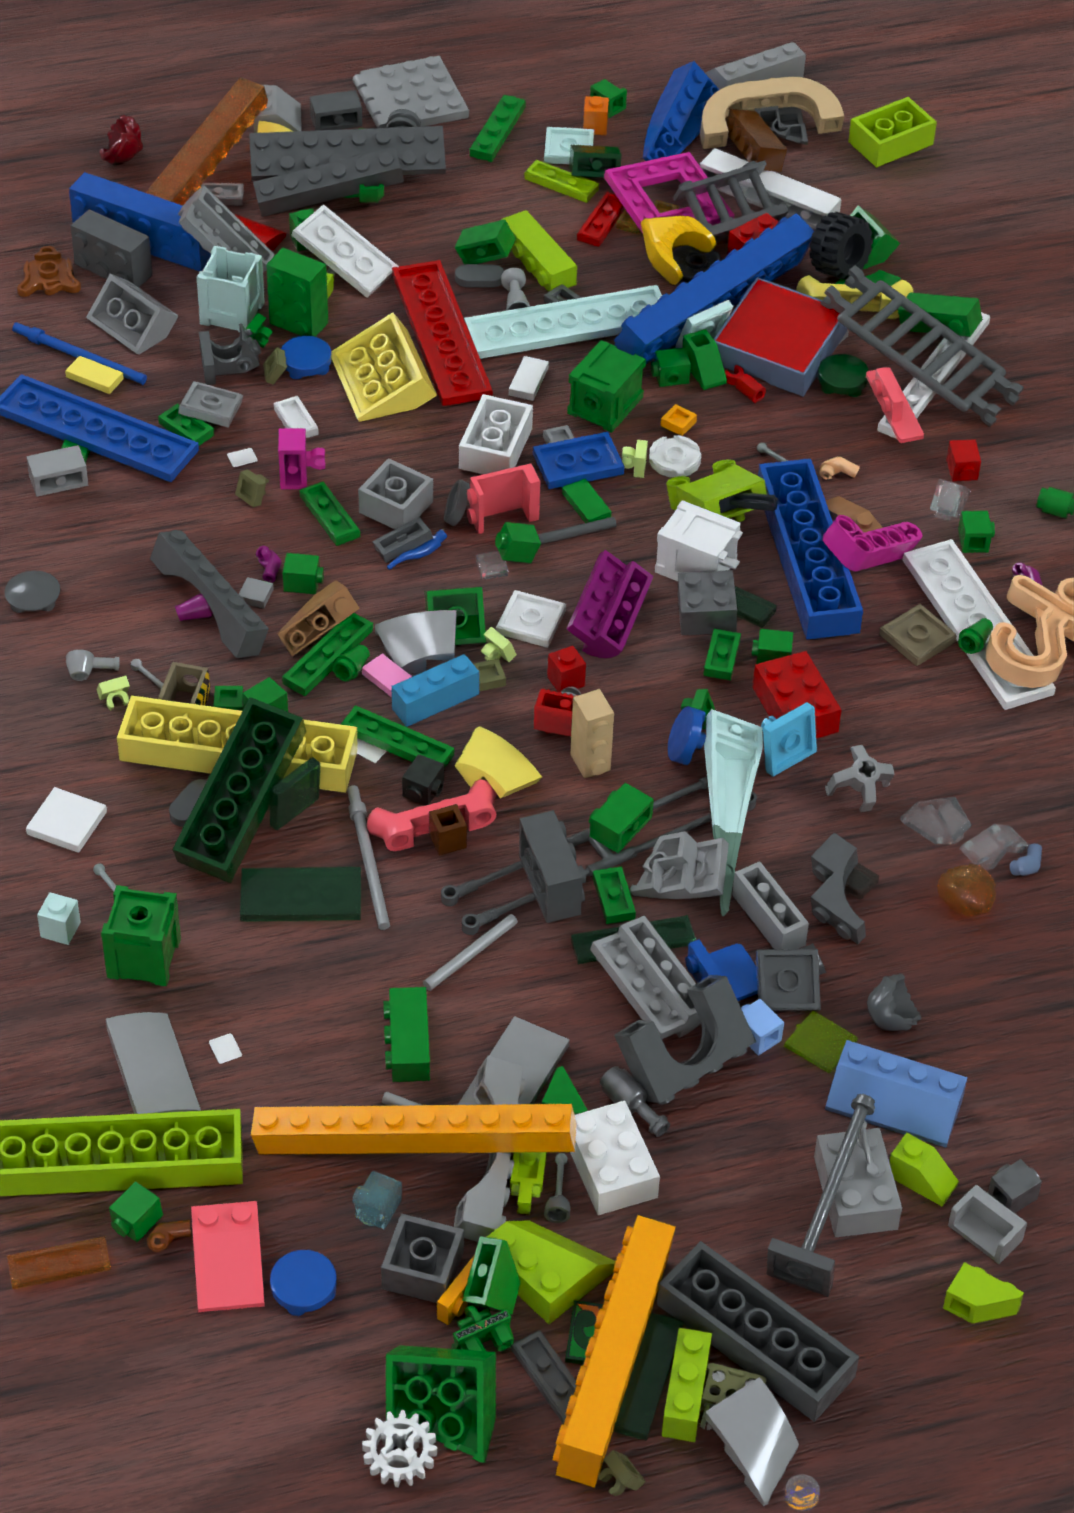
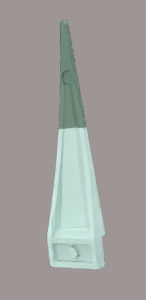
M711 709L706 716L704 750L713 838H724L729 843L723 895H719L721 914L724 916L729 911L737 857L749 800L763 750L762 727Z

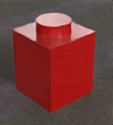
M976 439L949 441L946 460L952 482L978 480L981 458Z
M573 645L548 654L547 678L557 692H562L567 687H575L577 689L585 687L586 663Z

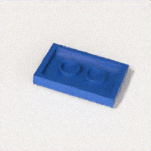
M608 432L533 447L534 459L548 489L563 487L585 478L587 481H593L624 474L625 466Z

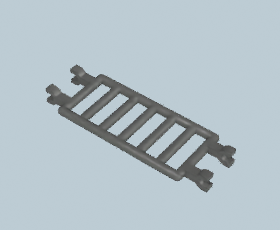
M855 265L849 270L848 274L851 276L845 280L844 284L853 289L857 288L863 293L851 304L841 297L839 291L832 285L825 290L824 294L827 296L821 301V305L828 309L833 308L840 313L837 318L839 323L960 411L966 412L970 408L981 417V420L987 426L991 427L996 422L997 418L995 416L1001 411V408L995 404H988L981 397L993 387L1003 394V397L1010 405L1013 406L1020 397L1018 395L1023 391L1024 387L1015 382L1011 383L1004 378L1006 370L886 282L879 280L873 283ZM880 292L892 300L863 326L851 318ZM900 306L912 314L883 341L871 333ZM920 321L932 329L903 356L891 348ZM940 335L952 343L924 370L911 362ZM960 350L972 357L944 385L931 377ZM980 365H983L992 372L964 400L952 392Z

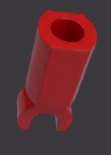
M735 365L734 374L727 370L725 371L727 384L735 385L736 389L753 403H757L764 398L766 388L747 373L744 374L742 367Z

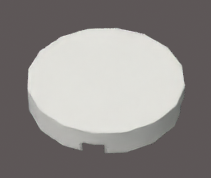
M674 435V438L667 439V436L661 437L650 447L649 463L656 472L667 477L689 476L696 472L701 465L700 448L697 443L683 436Z

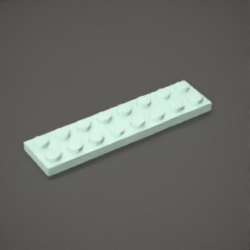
M658 285L472 316L464 318L478 355L482 359L618 335L622 330V323L629 316L635 317L648 304L654 305L662 294Z

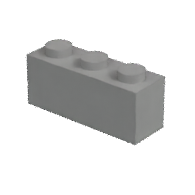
M759 861L734 873L732 895L774 949H799L806 946L808 921L763 864Z

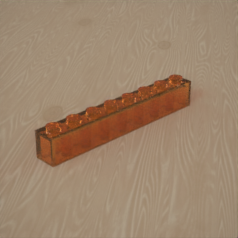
M240 77L145 193L183 206L201 188L208 176L213 174L217 165L222 159L226 158L234 144L239 142L247 128L252 126L260 112L265 110L268 104L265 86Z

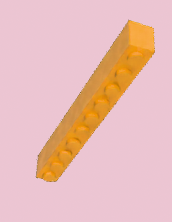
M572 1104L255 1107L251 1137L258 1154L575 1152L577 1123Z

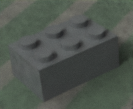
M90 209L70 225L75 265L106 279L110 274L130 281L138 288L152 276L149 236Z
M554 810L520 818L519 858L546 923L581 915V902L585 901L582 884L586 883L584 869L582 865H577L575 861V848L572 843L567 842L564 822L558 821Z

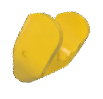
M690 216L645 218L641 222L648 259L652 266L672 285H676L683 278L680 267L673 259V248L687 245L699 251L709 253L716 245L712 233L699 221Z

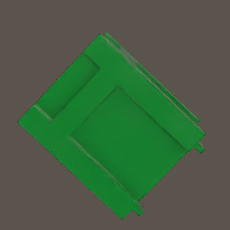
M600 340L569 374L571 390L567 414L581 417L602 426L604 430L612 433L643 398L642 374L646 359L636 354L631 355L617 349L615 345Z
M116 885L113 894V907L107 924L104 923L101 931L107 978L148 981L155 985L167 987L170 978L169 967L174 950L179 947L181 941L177 894L170 892L159 894L131 890L127 886Z

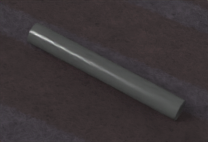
M614 517L541 533L538 536L542 545L616 527V520Z

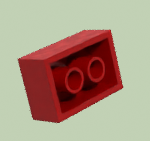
M807 651L755 665L752 688L768 716H774L778 719L808 702L815 707L816 739L839 732L842 709Z

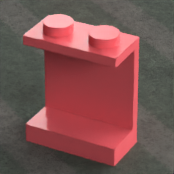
M532 464L470 477V489H467V498L470 504V508L467 509V518L470 525L474 524L478 534L484 533V517L520 508L523 509L529 522L539 520L540 479Z

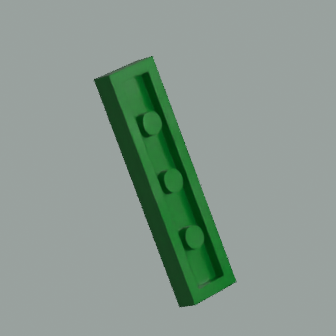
M503 95L472 144L470 157L490 162L494 160L526 108V100Z
M356 613L351 614L330 630L282 676L283 685L306 696L333 670L336 657L359 645L373 631V623Z
M356 705L341 723V725L357 727L358 739L411 762L420 754L443 763L445 769L454 757V747Z

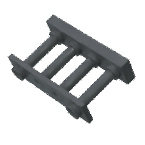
M765 160L758 163L751 161L741 168L693 183L692 181H686L679 185L673 197L675 202L687 199L695 219L712 233L716 243L729 239V231L765 213H768L779 222L789 212L785 203L775 205L770 200L759 176L767 165ZM747 179L751 180L763 206L762 210L754 212V210L750 209L738 182ZM729 185L742 213L741 217L733 219V217L729 216L717 190L718 188ZM708 192L721 220L719 224L713 226L708 224L696 195Z

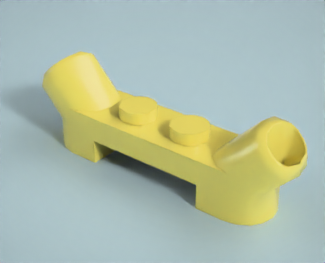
M810 275L800 279L796 288L798 292L823 300L827 296L824 294L825 290L832 285L839 291L841 297L851 304L863 294L857 288L853 289L845 284L820 283ZM900 280L891 285L892 288L905 297L910 292L913 293L911 284L905 280ZM880 292L859 311L879 312L892 300ZM898 310L892 313L887 319L899 318Z

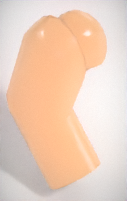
M834 457L821 464L819 473L826 480L831 479L833 475L840 472L855 478L860 466L842 457Z

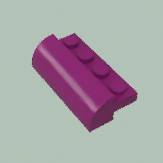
M607 550L599 554L566 630L585 643L582 648L583 652L598 658H612L622 652L654 577L633 560L628 565H625Z

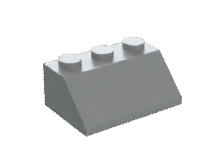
M110 274L86 318L140 355L167 338L179 315L130 281Z

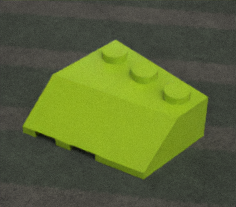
M530 1220L506 1221L487 1236L489 1238L503 1239L508 1242L521 1281L518 1296L548 1324H551L572 1307L574 1300L579 1301L613 1273L616 1262Z

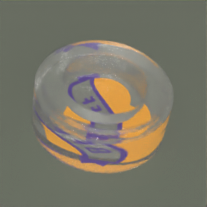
M804 1474L795 1475L786 1484L785 1500L794 1510L809 1511L818 1503L820 1487L811 1476Z

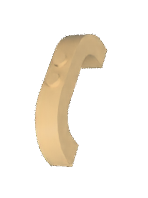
M782 77L747 81L726 86L709 98L702 114L700 138L703 149L726 146L729 131L725 118L728 117L730 109L754 111L755 108L778 106V108L797 107L805 110L813 117L818 134L841 131L844 113L837 97L827 87L811 79Z

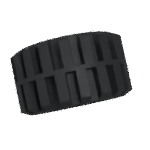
M828 213V216H824L821 219V223L816 225V230L812 234V241L809 246L811 248L809 255L812 258V266L821 273L840 279H848L851 276L848 272L855 265L863 270L864 265L869 260L868 257L871 254V245L873 244V238H871L872 231L869 229V224L861 218L844 213Z

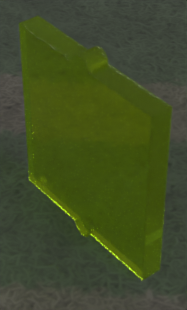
M812 1011L802 1024L796 1025L795 1032L785 1042L784 1047L830 1074L839 1062L846 1041L849 1040L856 1043L858 1037L817 1012Z

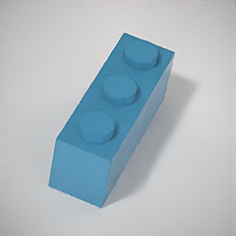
M463 654L392 686V710L404 725L408 727L479 695V670Z

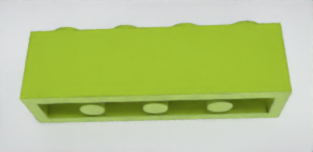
M527 210L501 219L506 220L516 238L511 249L514 256L520 259L527 271L537 278L541 286H544L550 292L561 284L567 288L576 285L577 265Z

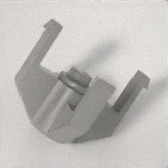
M863 745L852 746L851 753L854 761L852 767L834 773L827 786H825L827 796H832L836 788L851 786L862 794L863 804L859 808L860 812L871 811L876 803L875 783L882 781V786L888 787L895 775L892 764L878 763L874 758L869 757Z

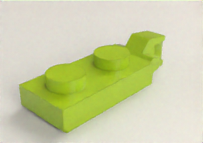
M514 1152V1166L511 1174L510 1189L511 1195L518 1196L517 1213L530 1214L532 1197L540 1198V1193L543 1189L547 1152Z

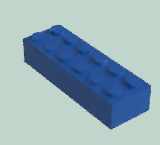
M86 172L69 188L73 223L90 209L149 236L150 252L153 256L199 272L205 268L211 254L204 250L200 243L178 223L181 218L178 213L183 207L182 205Z

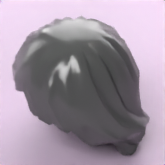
M903 974L885 975L881 983L874 988L868 997V1012L876 1026L884 1031L910 1030L912 1025H917V1021L922 1019L917 1008L914 1007V1002L910 1000V993H907L908 989L904 982L905 976Z

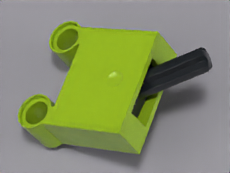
M730 459L715 462L712 466L713 474L699 480L690 482L689 477L678 476L666 482L671 509L676 510L683 500L729 519L734 517L737 522L745 520L746 512L754 509L774 511L779 503L777 497L767 494L763 478L736 465V462Z

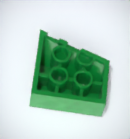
M397 1346L386 1354V1421L387 1412H391L394 1418H399L401 1410H405L407 1419H411L416 1413L419 1416L418 1424L420 1425L428 1421L430 1427L428 1433H435L436 1441L443 1443L444 1447L453 1451H462L473 1456L472 1459L485 1463L496 1420V1352Z

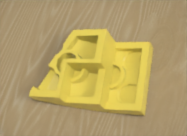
M480 726L472 732L469 742L465 745L462 755L455 764L456 769L470 788L479 779L487 780L500 799L534 785L542 778L529 760L513 745L497 734Z

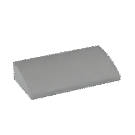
M145 1012L106 1018L108 1036L134 1114L201 1111L167 1013Z

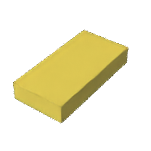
M79 356L65 370L66 378L110 394L124 379L123 372Z

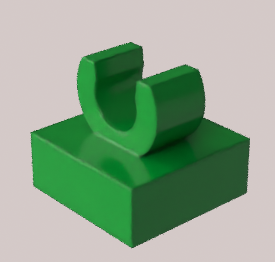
M257 313L246 330L250 328L252 335L249 336L253 340L256 339L259 346L264 348L269 341L268 338L271 336L272 330L263 327L266 317Z
M697 689L694 699H683L680 707L681 710L690 706L705 711L706 716L711 709L715 710L708 689ZM706 716L704 723L702 724V729H706Z

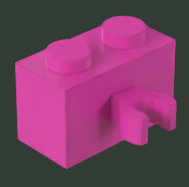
M279 428L280 489L306 488L307 467L311 466L317 470L325 469V459H323L325 458V449L314 448L311 451L306 450V428Z

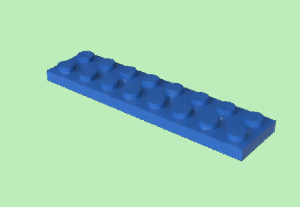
M22 374L0 396L1 416L59 439H66L86 447L92 452L168 482H172L199 451L198 442Z

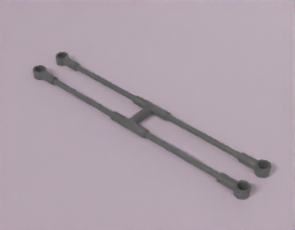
M707 776L699 779V782L654 801L653 810L701 788L703 790L708 788ZM753 791L751 792L747 811L753 810L756 807L757 796ZM711 813L661 836L683 831L687 832L712 821ZM590 828L567 837L566 840L568 843H572L574 847L589 841L601 856L602 860L588 865L584 870L586 877H592L595 870L612 868L636 857L638 853L654 847L660 836L615 854L608 847L589 837ZM518 861L478 880L472 879L456 887L447 885L441 890V902L446 906H454L458 903L460 897L478 890V887L523 868L521 861ZM534 892L497 909L492 908L478 915L466 914L462 918V931L467 935L478 933L480 926L498 919L500 915L535 900Z

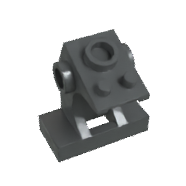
M242 323L239 324V337L234 340L233 344L226 346L215 344L210 340L209 331L199 332L200 354L205 384H216L215 376L245 373L260 366L258 355L261 354V349L257 340H253L249 336L252 335L250 328L246 330Z

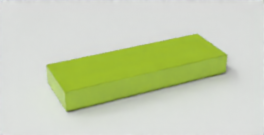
M536 160L524 172L525 180L588 203L599 190V183L581 176H572L571 172Z

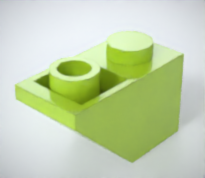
M964 1262L946 1292L943 1309L972 1324L1017 1315L1020 1309L1024 1292L1018 1290L1009 1282H1003L987 1274L982 1268L973 1267Z

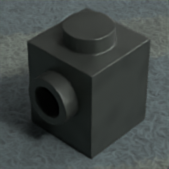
M418 754L402 777V796L413 802L429 805L433 798L439 797L443 790L444 764Z

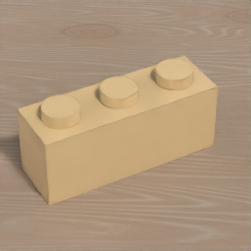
M600 689L573 697L570 755L584 779L601 775L611 770L614 712Z

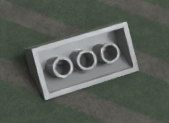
M794 42L716 67L705 74L719 90L732 84L747 81L803 77L806 54Z

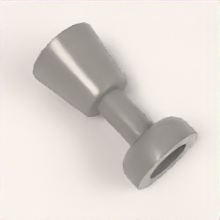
M519 268L505 270L501 275V283L506 290L510 291L507 295L506 311L530 307L524 292L520 290L526 283L524 271Z

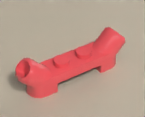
M479 779L474 782L468 794L459 797L444 799L437 803L419 806L397 814L377 807L369 814L367 829L369 834L382 838L387 849L390 851L414 847V837L429 833V811L457 804L469 831L490 825L497 815L493 807L497 793L487 780Z

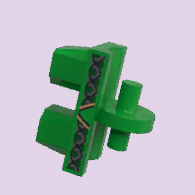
M474 1305L465 1308L466 1318L457 1322L460 1330L453 1333L454 1344L451 1345L452 1349L486 1351L482 1343L492 1340L497 1351H503L511 1347L514 1337L510 1328L511 1315L507 1309L491 1316L488 1308L480 1312L477 1311Z

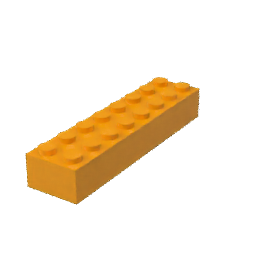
M637 1215L634 1227L627 1226L622 1242L623 1247L621 1253H618L613 1269L614 1274L612 1280H609L604 1296L605 1301L602 1309L600 1308L594 1327L595 1331L593 1337H590L586 1349L584 1365L580 1367L574 1395L570 1397L565 1414L564 1425L561 1424L557 1436L556 1448L552 1459L558 1462L556 1476L594 1488L596 1486L603 1465V1459L611 1440L658 1293L659 1283L662 1280L668 1262L675 1226Z

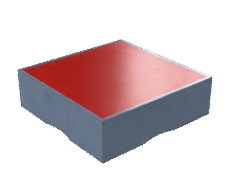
M757 277L717 333L714 341L718 345L724 368L734 371V366L738 365L743 368L744 374L747 373L750 376L764 380L770 385L804 396L817 377L820 362L834 352L846 334L847 328L839 323L837 319L840 313L833 308L828 309L821 305V299Z

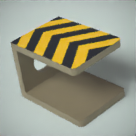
M172 662L158 699L174 701L179 690L194 693L190 704L205 706L210 695L208 668ZM184 675H193L199 682L190 683L184 679Z

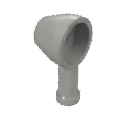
M72 650L66 654V666L72 679L83 681L88 679L92 668L119 671V657H94L87 650Z

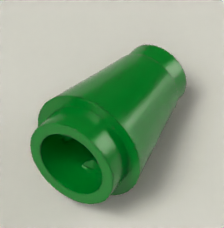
M981 618L979 621L963 629L959 634V647L968 654L980 652L993 630L992 622L987 618Z
M359 644L336 657L333 664L335 676L342 681L355 679L370 656L368 648Z

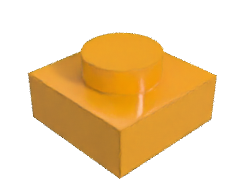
M677 404L661 418L662 427L680 436H683L697 422V414Z

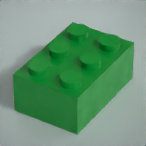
M282 247L266 264L269 323L300 336L316 337L328 324L326 264Z

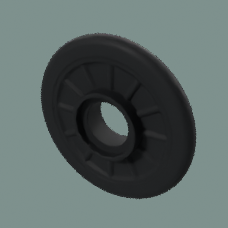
M686 245L673 252V259L682 271V279L691 281L698 272L707 271L715 261H722V257L714 249L708 253ZM691 262H700L702 264L695 265L691 264Z

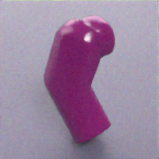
M260 546L256 550V557L259 558V563L265 568L262 578L266 582L273 583L280 570L281 559L274 551L269 550L267 546Z
M1022 562L1013 565L1012 573L1014 577L1024 575L1043 586L1040 574L1035 568L1027 566Z

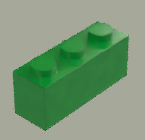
M911 292L906 297L959 336L971 337L983 320L979 298ZM901 306L897 309L901 325L912 314ZM920 321L910 331L928 333L932 329Z
M426 987L389 988V1001H383L384 1019H390V1026H384L385 1044H391V1051H385L386 1070H392V1082L430 1081Z

